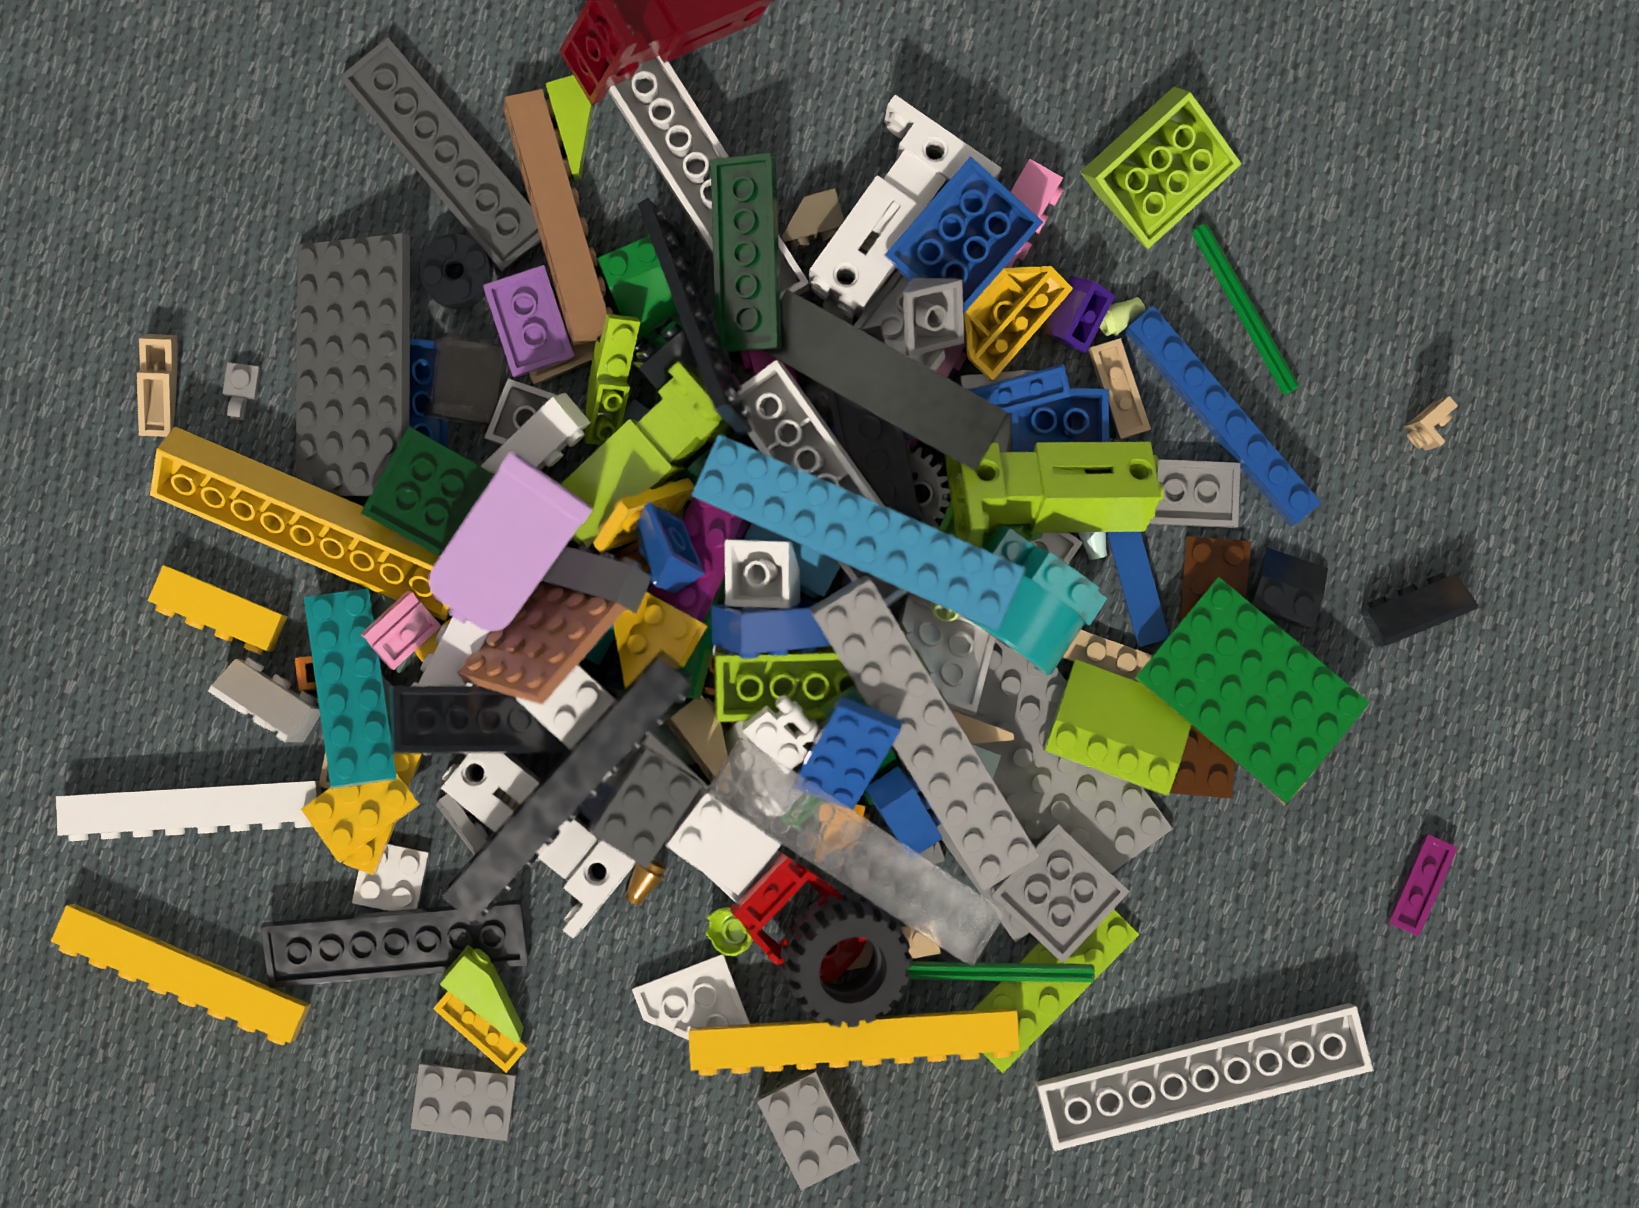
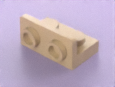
M1450 396L1432 402L1404 426L1409 431L1407 434L1408 439L1418 449L1423 447L1425 451L1443 445L1445 440L1435 428L1440 429L1453 418L1450 412L1458 405Z

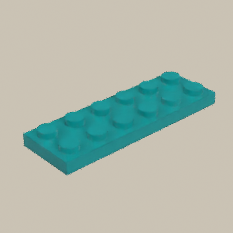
M369 588L304 597L331 789L397 780L394 756L391 754V735L379 655L367 640L360 635L374 622Z

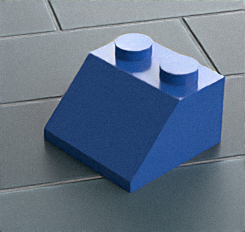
M651 502L647 503L643 508L635 530L640 543L638 544V550L649 564L651 569L649 575L652 577L651 581L653 584L674 594L703 576L705 572L683 520Z

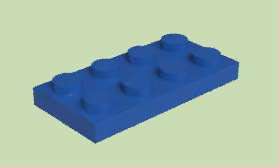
M840 697L796 773L792 788L853 811L865 788L900 733L903 720Z

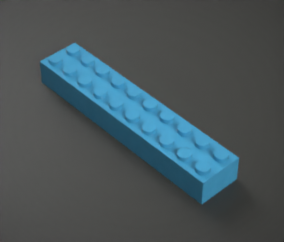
M719 434L691 495L705 503L996 631L1000 630L1026 572L1025 568Z

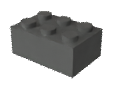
M643 743L589 824V830L591 834L647 869L702 784L697 777Z

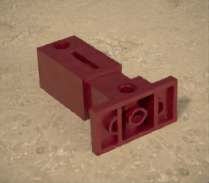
M587 0L559 52L590 104L593 105L603 100L611 86L632 78L640 64L660 56L663 63H666L757 23L772 0Z

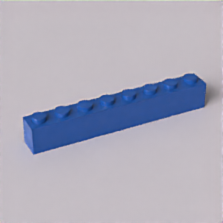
M1154 306L1128 326L1125 331L1128 337L1236 463H1240V468L1290 527L1297 524L1321 504L1320 500Z

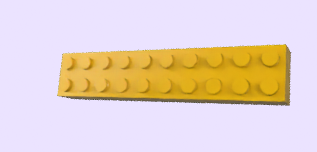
M174 427L157 448L150 496L394 600H398L409 590L414 593L415 597L426 607L432 616L446 621L450 615L448 613L450 607L433 595L429 585L431 570L440 556L361 514L363 506L178 427Z

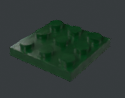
M408 427L361 514L441 557L496 474Z

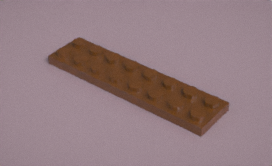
M1185 537L1179 623L1218 577L1247 600L1251 541ZM1191 725L1170 793L1232 798L1235 761Z

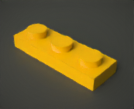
M447 992L433 1008L506 1073L529 1047L521 1039L517 1044L450 992Z

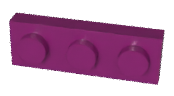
M1425 834L1387 923L1419 937L1458 847Z

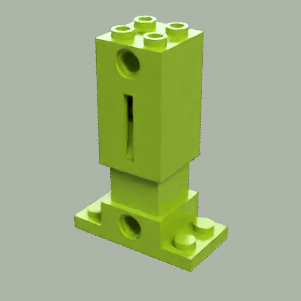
M677 362L669 370L673 378L658 391L663 399L640 421L629 419L561 484L594 507L586 521L578 527L572 536L577 544L587 546L588 548H596L593 542L600 533L599 528L609 519L614 511L613 506L619 499L624 496L632 497L638 495L648 488L653 490L662 487L669 481L677 482L688 472L687 468L683 465L707 442L714 444L718 434L725 437L733 429L714 410L699 369Z
M1151 442L1036 443L1033 452H1000L999 444L992 443L977 471L944 454L956 538L980 549L982 547L983 533H994L997 524L1031 523L1032 533L1145 532L1150 520L1155 517L1158 503L1163 500L1164 496L1163 484L1158 482L1157 478L1158 457L1153 455Z

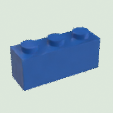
M896 767L865 788L910 860L943 839L937 829L941 822L931 809V805L911 774L905 777L900 768Z

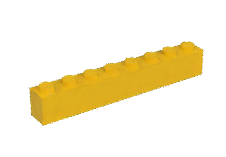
M77 904L66 905L51 939V942L60 945L58 950L67 955L76 957L79 953L88 957V963L95 967L106 969L109 966L119 970L118 976L132 982L140 979L149 983L147 988L154 992L165 995L168 991L177 995V1001L190 1007H195L196 1004L208 1008L207 1014L221 1020H225L227 1016L238 1021L237 1026L249 1032L254 1033L257 1029L267 1033L266 1038L276 1044L285 1045L286 1042L291 1043L296 1040L311 1006L310 1003L277 989L269 988V986Z

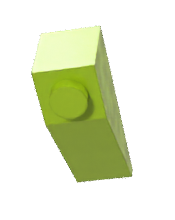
M574 75L547 82L546 87L570 168L576 181L582 178L594 108Z
M467 945L444 972L439 985L517 1044L521 1039L524 1027L494 965L486 953L480 949L474 950Z

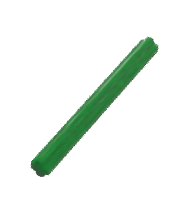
M1206 223L1196 227L1192 231V236L1282 394L1287 395L1295 391L1299 387L1297 380L1210 227Z
M912 961V967L906 968L911 974L910 979L1091 983L1095 979V967L1092 964Z

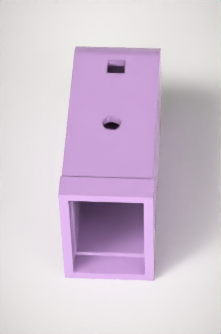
M509 452L501 463L499 471L431 570L429 585L433 595L450 607L448 613L462 623L469 620L486 631H497L505 628L515 617L578 527L586 521L594 507L515 452Z

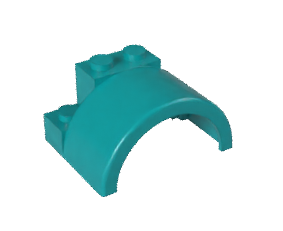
M1000 525L984 550L1025 568L1026 572L999 631L965 616L962 617L987 631L1035 665L1034 669L1046 676H1050L1084 624L1090 626L1107 598L1097 591L1099 589L1097 585L1057 556L1034 546L1011 528Z

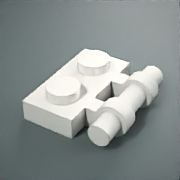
M782 695L775 702L780 711L775 714L768 706H765L742 724V731L786 774L806 758L810 749L805 743L811 741L814 743L822 728L816 721H810L802 713L803 709L796 701L791 702L785 695ZM793 722L799 730L794 733L786 724Z

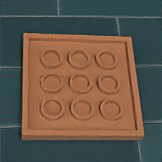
M539 582L512 621L501 630L491 631L487 635L480 651L471 654L457 673L464 682L543 705L626 608L601 597L575 592V590L565 587L564 589L562 587H555L548 582L544 584Z

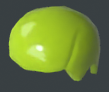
M729 906L720 908L708 915L709 926L705 934L712 941L714 948L721 954L737 956L751 946L753 939L740 920H736Z

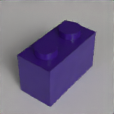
M1071 275L1067 283L1073 289L1052 312L1042 333L1065 347L1086 353L1116 295L1095 281Z

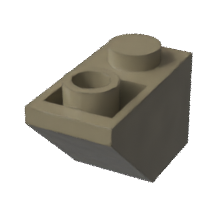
M835 188L803 198L782 235V241L786 247L791 246L792 250H798L809 246V241L822 237L824 242L832 239L844 222Z

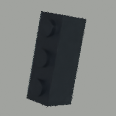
M1444 571L1427 578L1428 585L1417 589L1415 584L1397 590L1399 597L1387 601L1386 597L1382 596L1368 602L1369 609L1362 611L1361 614L1377 648L1390 645L1478 609L1479 606L1458 575L1454 574L1447 577Z

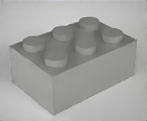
M816 1068L758 1097L757 1103L801 1190L860 1161V1155Z

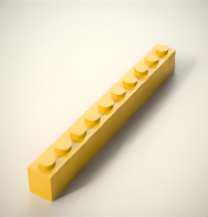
M1015 1008L875 1016L876 1020L867 1024L865 1020L859 1021L858 1027L848 1028L845 1022H842L840 1027L830 1026L826 1020L824 1022L805 1020L690 1027L688 1031L691 1071L698 1070L700 1076L718 1074V1069L731 1068V1073L741 1074L751 1072V1067L764 1066V1071L774 1072L784 1070L783 1065L796 1064L798 1070L816 1068V1063L829 1062V1067L839 1068L849 1066V1061L862 1060V1065L872 1066L882 1064L881 1059L894 1058L897 1064L913 1063L914 1057L927 1056V1061L929 1062L946 1061L947 1055L960 1054V1059L962 1060L980 1058L979 1053L990 1052L993 1053L995 1058L1011 1057L1012 1051H1020L1017 1010Z

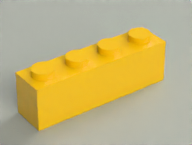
M165 565L162 566L148 598L149 602L156 604L155 611L172 618L175 613L186 617L184 623L200 630L203 629L204 625L216 629L214 636L232 642L235 637L245 642L243 648L260 655L263 650L273 652L288 617Z

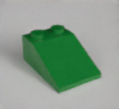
M650 236L597 258L622 316L637 317L640 321L637 339L642 336L647 337L655 330V323L666 315L670 317L674 313L680 318Z

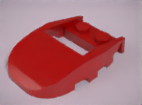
M782 852L778 855L779 859L739 902L736 905L732 904L730 906V910L736 920H740L750 937L776 965H781L784 962L780 956L781 948L789 943L785 936L779 943L776 942L762 928L803 884L808 882L822 895L817 901L819 906L826 903V897L835 895L838 900H842L843 896L819 875ZM853 937L834 944L821 961L820 979L830 983L840 977L860 956L866 939Z

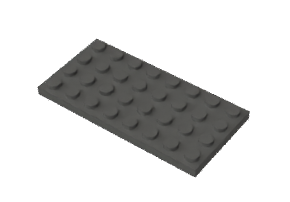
M404 233L297 245L296 478L342 498L370 496L409 427L410 235Z

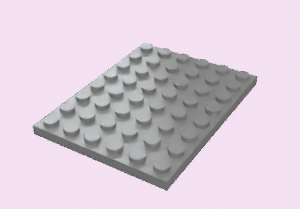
M995 639L977 713L969 717L1014 733V740L973 745L1001 755L993 781L1034 848L1058 824L1109 873H1113L1173 828L1143 787L1042 751L1067 681L1057 667L1050 676H1046L1034 669L1035 665L1025 657ZM892 744L891 749L896 755L897 750ZM902 767L907 776L911 774L907 768ZM942 823L937 826L938 831L943 837L942 841L1015 943L1027 935L1029 931L991 896L1005 879L983 891Z

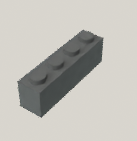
M567 543L540 580L543 584L548 582L555 587H562L563 589L565 587L575 590V592L604 598L605 600L620 604L627 611L637 613L652 577L641 571L642 565L634 560L624 558L620 562L618 557L607 552L595 555L596 552L588 547L578 545L577 549H574L572 544Z

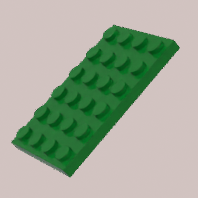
M1220 577L1216 578L1134 677L1284 803H1288L1370 704L1368 700Z

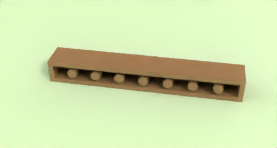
M542 89L506 96L503 105L504 115L571 346L596 341V339L600 340L606 314H613L611 307H605L603 296H606L604 281L602 277L596 276L594 266H597L596 254L593 247L588 248L585 238L588 236L587 223L584 217H579L577 207L580 206L577 189L570 187L568 177H571V169L568 159H562L559 148L563 144L558 128L554 129L551 118H554L552 103L550 99L545 100Z

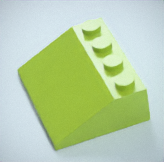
M1173 87L1082 169L1080 173L1105 205L1142 245L1149 249L1241 165V162L1192 93Z
M1075 659L1042 751L1156 793L1169 796L1181 762L1191 724L1142 683Z

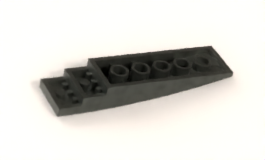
M786 289L780 300L782 349L766 350L764 352L977 471L1009 415L1007 411Z

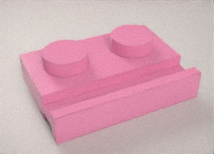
M408 590L360 635L367 640L389 668L394 670L437 631L441 625L426 607L419 602L414 593Z

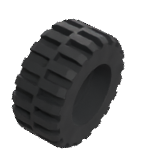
M844 894L842 900H838L835 895L826 897L825 904L819 906L815 902L808 906L811 910L805 916L800 913L794 921L797 924L795 929L788 928L785 939L789 944L782 946L780 955L784 960L781 964L782 974L786 978V983L800 1006L806 1012H810L814 1019L819 1022L826 1020L830 1026L840 1027L842 1022H845L848 1028L858 1027L859 1021L865 1020L867 1024L875 1021V1015L881 1011L885 1015L892 1009L890 1006L891 1002L894 999L899 1001L903 996L904 992L901 990L902 985L907 986L911 974L906 969L912 967V956L908 952L910 945L908 939L902 933L903 931L882 906L875 905L872 900L861 897L858 901L851 894ZM853 937L865 938L872 942L871 960L867 968L858 977L840 984L828 983L820 979L821 961L834 944Z

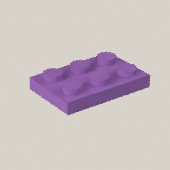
M544 265L483 285L514 378L575 358Z

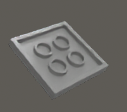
M1056 824L1035 847L1040 857L1009 875L991 896L1054 956L1064 963L1130 891L1061 826Z

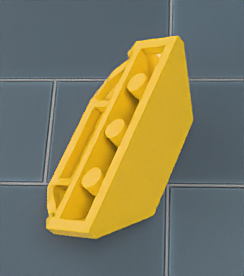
M1052 266L1003 268L963 314L964 337L968 359L990 381H993L1073 288Z

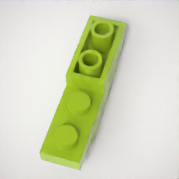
M606 314L601 340L596 339L586 403V417L591 422L585 427V442L587 444L603 445L622 426L630 391L627 380L640 326V321L637 317Z

